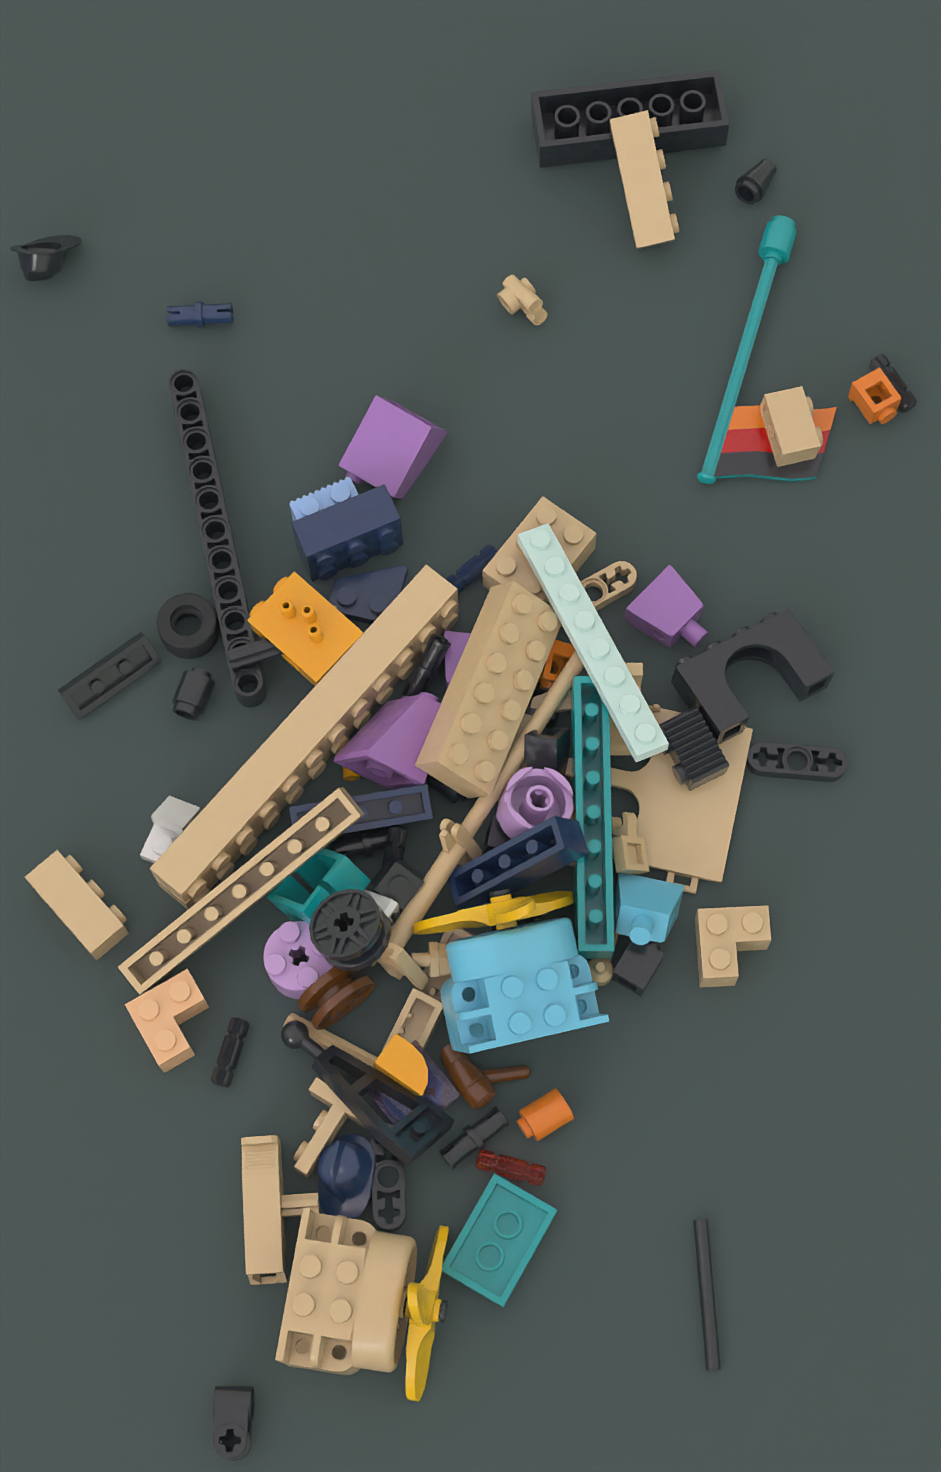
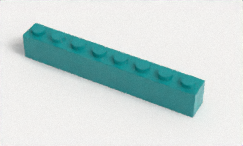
M574 676L571 685L573 820L579 821L589 854L574 861L575 941L578 955H581L584 959H611L614 953L610 719L609 712L590 676Z

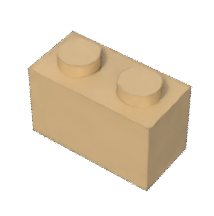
M803 386L764 394L759 409L777 467L815 459L820 447L823 445V436L819 426L815 427L812 418L814 414L813 403L809 396H805Z

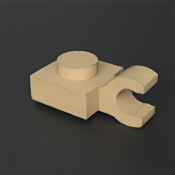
M622 813L623 825L621 818L612 817V833L617 836L612 838L613 860L616 873L640 875L650 872L645 839L637 837V817L635 813Z

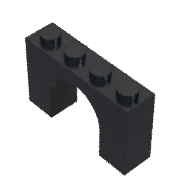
M787 609L779 614L777 612L768 614L759 624L752 628L745 626L733 634L732 638L724 642H713L706 647L703 653L695 657L692 655L684 657L675 665L671 683L689 709L695 706L698 707L699 712L702 714L709 730L719 745L744 732L749 719V715L726 682L725 671L734 663L742 660H758L769 664L780 673L799 702L827 688L834 671L790 609Z

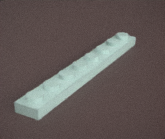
M549 523L518 534L517 542L635 762L668 750L669 743Z

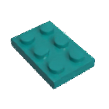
M494 1173L443 1262L442 1272L504 1308L555 1217L557 1209Z

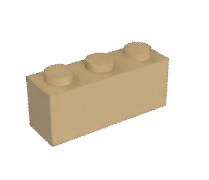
M56 850L27 874L25 878L97 961L129 934L123 925L127 919L114 904L110 908L105 905L101 900L105 894L92 879L88 883L83 880L79 875L83 869L70 854L64 858Z

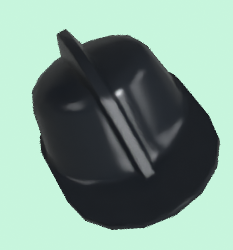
M56 235L38 239L24 245H15L10 247V249L17 252L20 268L24 272L25 279L30 282L42 281L52 278L61 271L66 250L80 245L82 240L80 237L73 235Z

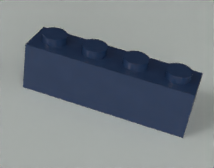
M427 784L352 796V799L365 815L343 833L433 819ZM320 802L289 807L292 825Z
M553 816L455 869L448 879L455 907L467 909L491 903L490 898L493 897L489 896V893L510 888V892L507 894L512 895L589 854L579 821Z

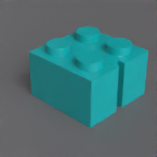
M323 848L295 871L314 889L311 894L290 875L276 886L267 898L293 922L305 921L310 925L312 914L324 899L335 892L345 889H355L364 892V889L371 880L345 855Z

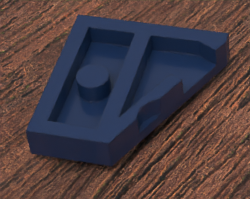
M401 565L335 579L329 602L333 606H337V610L346 618L372 624L402 592L408 574V566Z

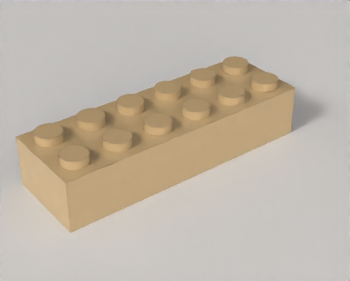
M515 581L490 588L417 758L416 767L468 799L491 795L561 627V622L553 607Z

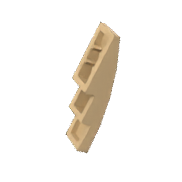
M465 929L444 932L440 943L448 944L457 939L474 936V934ZM425 967L423 972L429 978L422 991L416 987L412 989L384 1048L396 1033L422 1054L444 1014L441 988L443 983L451 978V975L429 977V968Z

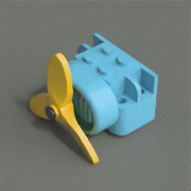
M510 888L489 893V896H493L490 898L491 903L462 909L452 914L422 920L412 925L413 932L417 935L496 925V931L457 939L446 945L451 978L443 983L441 1001L452 1050L474 1053L609 1022L608 1014L599 1013L595 990H598L597 982L592 981L587 961L581 955H578L571 920L562 917L517 925V920L542 915L573 904L575 900L572 891H555L512 898L511 894H507L510 892Z

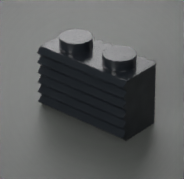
M697 706L659 724L669 743L668 750L662 753L664 755L669 753L675 764L672 766V771L680 785L685 783L689 791H692L727 772L729 763Z

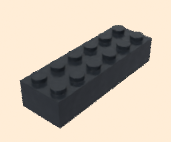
M719 70L532 92L531 116L539 168L617 159L610 119L647 110L649 118L656 117L659 137H654L656 150L662 149L663 153L726 146L729 121Z

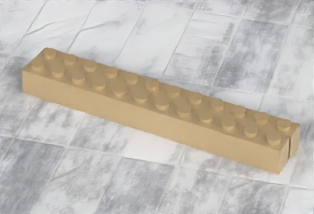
M427 564L150 867L158 885L188 910L211 892L210 889L218 880L222 882L230 876L235 868L234 863L242 854L244 856L248 855L258 843L256 838L265 828L270 830L275 826L281 817V810L288 803L292 805L300 798L304 791L302 787L310 778L314 780L324 771L326 760L333 753L337 754L348 743V736L355 728L359 730L368 722L371 717V710L378 703L382 705L389 699L394 690L392 687L400 678L405 680L414 670L413 664L415 660L424 652L432 634L440 635L443 630L449 631L459 619L458 589Z

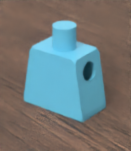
M619 873L613 899L615 932L630 936L631 941L638 945L647 944L649 941L665 942L678 917L684 885Z

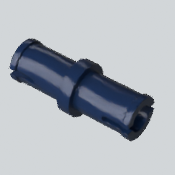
M200 301L196 302L195 305L167 306V313H170L167 315L169 327L196 324L200 328L205 327V324H233L234 317L231 316V314H234L231 302L204 305V302Z

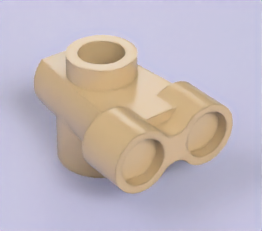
M514 274L508 276L502 283L504 289L497 294L503 307L511 315L522 309L526 317L534 325L542 324L548 314L542 308L543 301L535 294L536 291L533 285L525 277L519 280Z

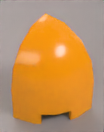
M395 1033L375 1061L373 1067L415 1095L422 1096L428 1084V1068L424 1057L412 1044Z

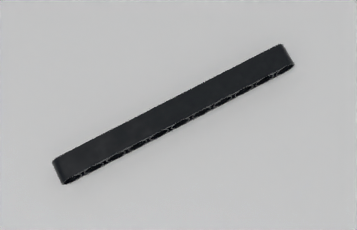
M179 369L171 374L169 388L232 685L240 704L248 708L256 707L266 697V688L260 662L232 669L227 656L229 650L255 642V637L247 621L250 618L202 392L196 374L189 369ZM185 386L192 387L189 391L186 392L179 391L182 387ZM190 415L198 416L193 421L185 420ZM196 444L205 445L202 449L199 450L191 449ZM202 473L211 474L207 479H197ZM206 503H218L217 506H215L212 509L203 508ZM221 531L224 533L221 538H209L214 532ZM222 561L231 563L225 569L216 568V565ZM226 592H237V596L231 600L222 599ZM240 621L244 623L243 627L239 630L232 631L228 629L234 622ZM255 683L258 685L253 692L245 693L241 691L245 684Z

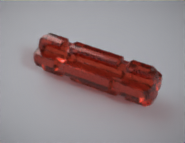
M485 1149L479 1151L476 1159V1168L487 1172L494 1170L495 1174L519 1181L527 1179L528 1183L541 1186L544 1183L547 1172L546 1167L536 1163L528 1165L525 1160L503 1154L496 1156L494 1152Z

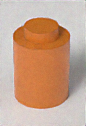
M554 1088L520 1109L519 1114L521 1118L516 1120L527 1139L533 1136L538 1142L572 1121L574 1116L563 1096Z

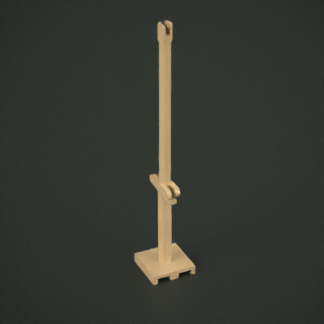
M576 650L509 750L491 795L479 797L461 825L455 824L449 819H444L441 822L439 837L443 850L424 877V883L405 906L392 926L388 947L371 966L374 967L376 962H379L389 975L399 980L405 975L417 989L423 990L429 978L403 949L413 934L412 925L423 919L458 864L463 866L470 862V860H474L482 855V850L473 837L506 788L509 780L525 759L524 735L532 730H537V734H541L571 688L573 677L579 676L584 668Z

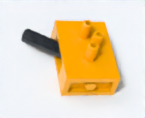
M294 571L289 578L285 576L279 580L273 589L274 593L265 602L260 601L250 612V618L247 621L252 630L263 640L231 649L227 652V656L232 669H238L281 655L316 686L361 637L363 632Z

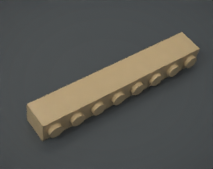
M343 787L338 788L118 966L119 970L139 995L148 991L365 815L364 812Z

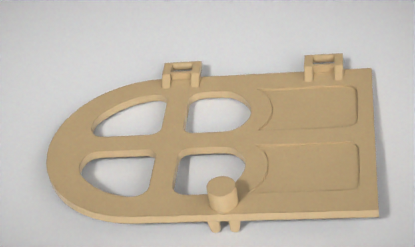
M569 689L554 713L571 711V689ZM547 692L533 697L530 708L537 709ZM658 704L648 705L658 724L681 714V712L660 708ZM524 714L511 747L532 715ZM745 727L744 732L719 744V748L729 763L727 772L692 791H689L685 783L680 785L672 771V766L675 764L669 753L664 755L661 752L651 756L647 765L638 771L631 772L611 768V787L629 791L638 802L637 837L645 839L649 867L668 871L666 882L675 883L673 882L675 875L691 878L690 886L684 885L683 892L696 894L699 879L722 883L753 731L751 728ZM569 758L565 776L571 779L572 758ZM525 759L515 773L527 767ZM573 812L569 819L573 820Z

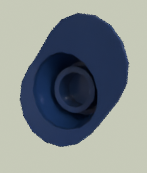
M356 1134L343 1135L327 1146L319 1157L318 1197L321 1208L327 1215H341L355 1219L367 1208L371 1196L376 1155L372 1145L362 1136Z

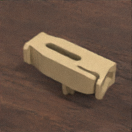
M276 1135L241 1138L246 1275H248L250 1285L287 1282L285 1217L302 1216L303 1208H309L315 1213H319L318 1193L284 1195L281 1141ZM276 1273V1276L260 1277V1274Z

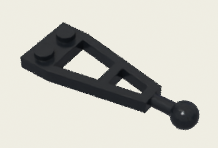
M290 1021L282 1028L281 1039L284 1045L291 1049L301 1048L314 1059L311 1068L376 1140L406 1165L409 1166L451 1129L454 1119L424 1096L415 1095L387 1075L334 1045L325 1050L309 1037V1030L304 1023ZM332 1064L358 1080L350 1085ZM374 1088L412 1111L390 1129L365 1102L362 1096Z

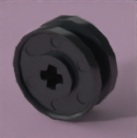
M355 889L338 891L324 899L312 914L309 925L310 940L319 953L324 956L330 965L345 971L363 969L378 960L388 947L391 936L390 920L381 907L378 906L371 895Z

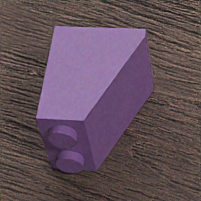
M376 395L338 466L347 470L345 476L351 478L352 481L361 485L366 481L375 486V488L385 484L391 498L403 499L446 437L448 431L395 401Z
M421 692L419 695L403 696L401 699L387 701L335 755L333 762L389 790L423 785L428 773L416 767L415 763L441 705L439 698L432 694Z

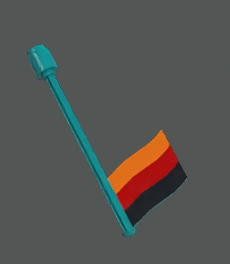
M773 216L771 221L765 226L758 249V254L765 263L702 471L697 474V479L703 484H713L717 478L755 477L782 481H804L815 479L818 475L837 407L814 409L813 422L815 427L819 426L823 436V445L820 447L815 459L777 467L759 409L760 405L735 407L776 268L789 261L796 238V223L786 216Z

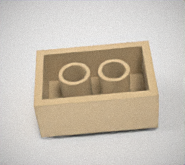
M542 496L483 569V586L490 591V588L493 586L515 581L549 604L550 602L517 542L518 534L549 523L576 573L595 550L597 533Z

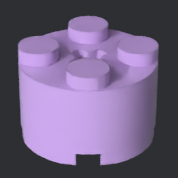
M526 767L515 773L509 780L498 803L496 817L503 831L511 839L553 816L570 818L574 807L573 791L569 782L559 772L546 767L544 769Z
M305 921L283 923L273 932L265 945L264 965L271 982L280 993L293 999H299L311 984L334 967L326 961L310 940L309 924ZM306 955L308 962L301 961L299 966H296L294 959Z

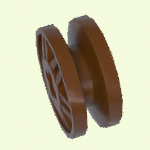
M333 967L306 989L297 1001V1005L303 1013L319 1008L311 1019V1023L316 1030H323L340 1021L371 994L375 988L373 979L370 976H364L353 981L361 969L345 971Z

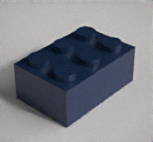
M385 484L291 522L297 550L312 582L318 579L328 580L342 569L362 566L369 558L379 554H391L399 546L403 545L401 518Z

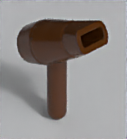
M451 1044L445 1046L439 1056L459 1094L474 1110L485 1107L493 1100L496 1090L492 1083L526 1079L531 1074V1070L527 1065L481 1070L464 1052L452 1050Z

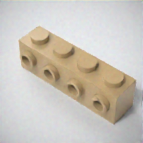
M647 110L610 119V127L636 250L674 241V233L679 232L676 214H669L667 202L673 200L669 181L663 182L660 171L661 169H666L662 149L656 150L654 137H659L656 117L649 118Z

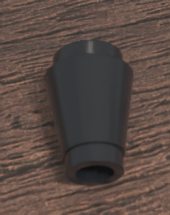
M762 159L753 168L739 177L735 187L737 197L746 204H754L761 201L777 171L776 165L769 159Z

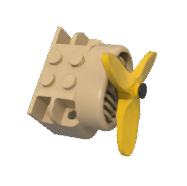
M303 1208L275 1360L292 1367L340 1375H352L361 1368L390 1373L395 1370L400 1360L409 1317L406 1345V1396L410 1401L419 1402L426 1386L431 1349L435 1336V1322L440 1320V1323H445L448 1300H443L442 1303V1299H438L449 1226L439 1225L423 1280L420 1283H414L417 1245L412 1237L379 1232L370 1223L363 1220L351 1219L341 1215L319 1214L309 1208Z

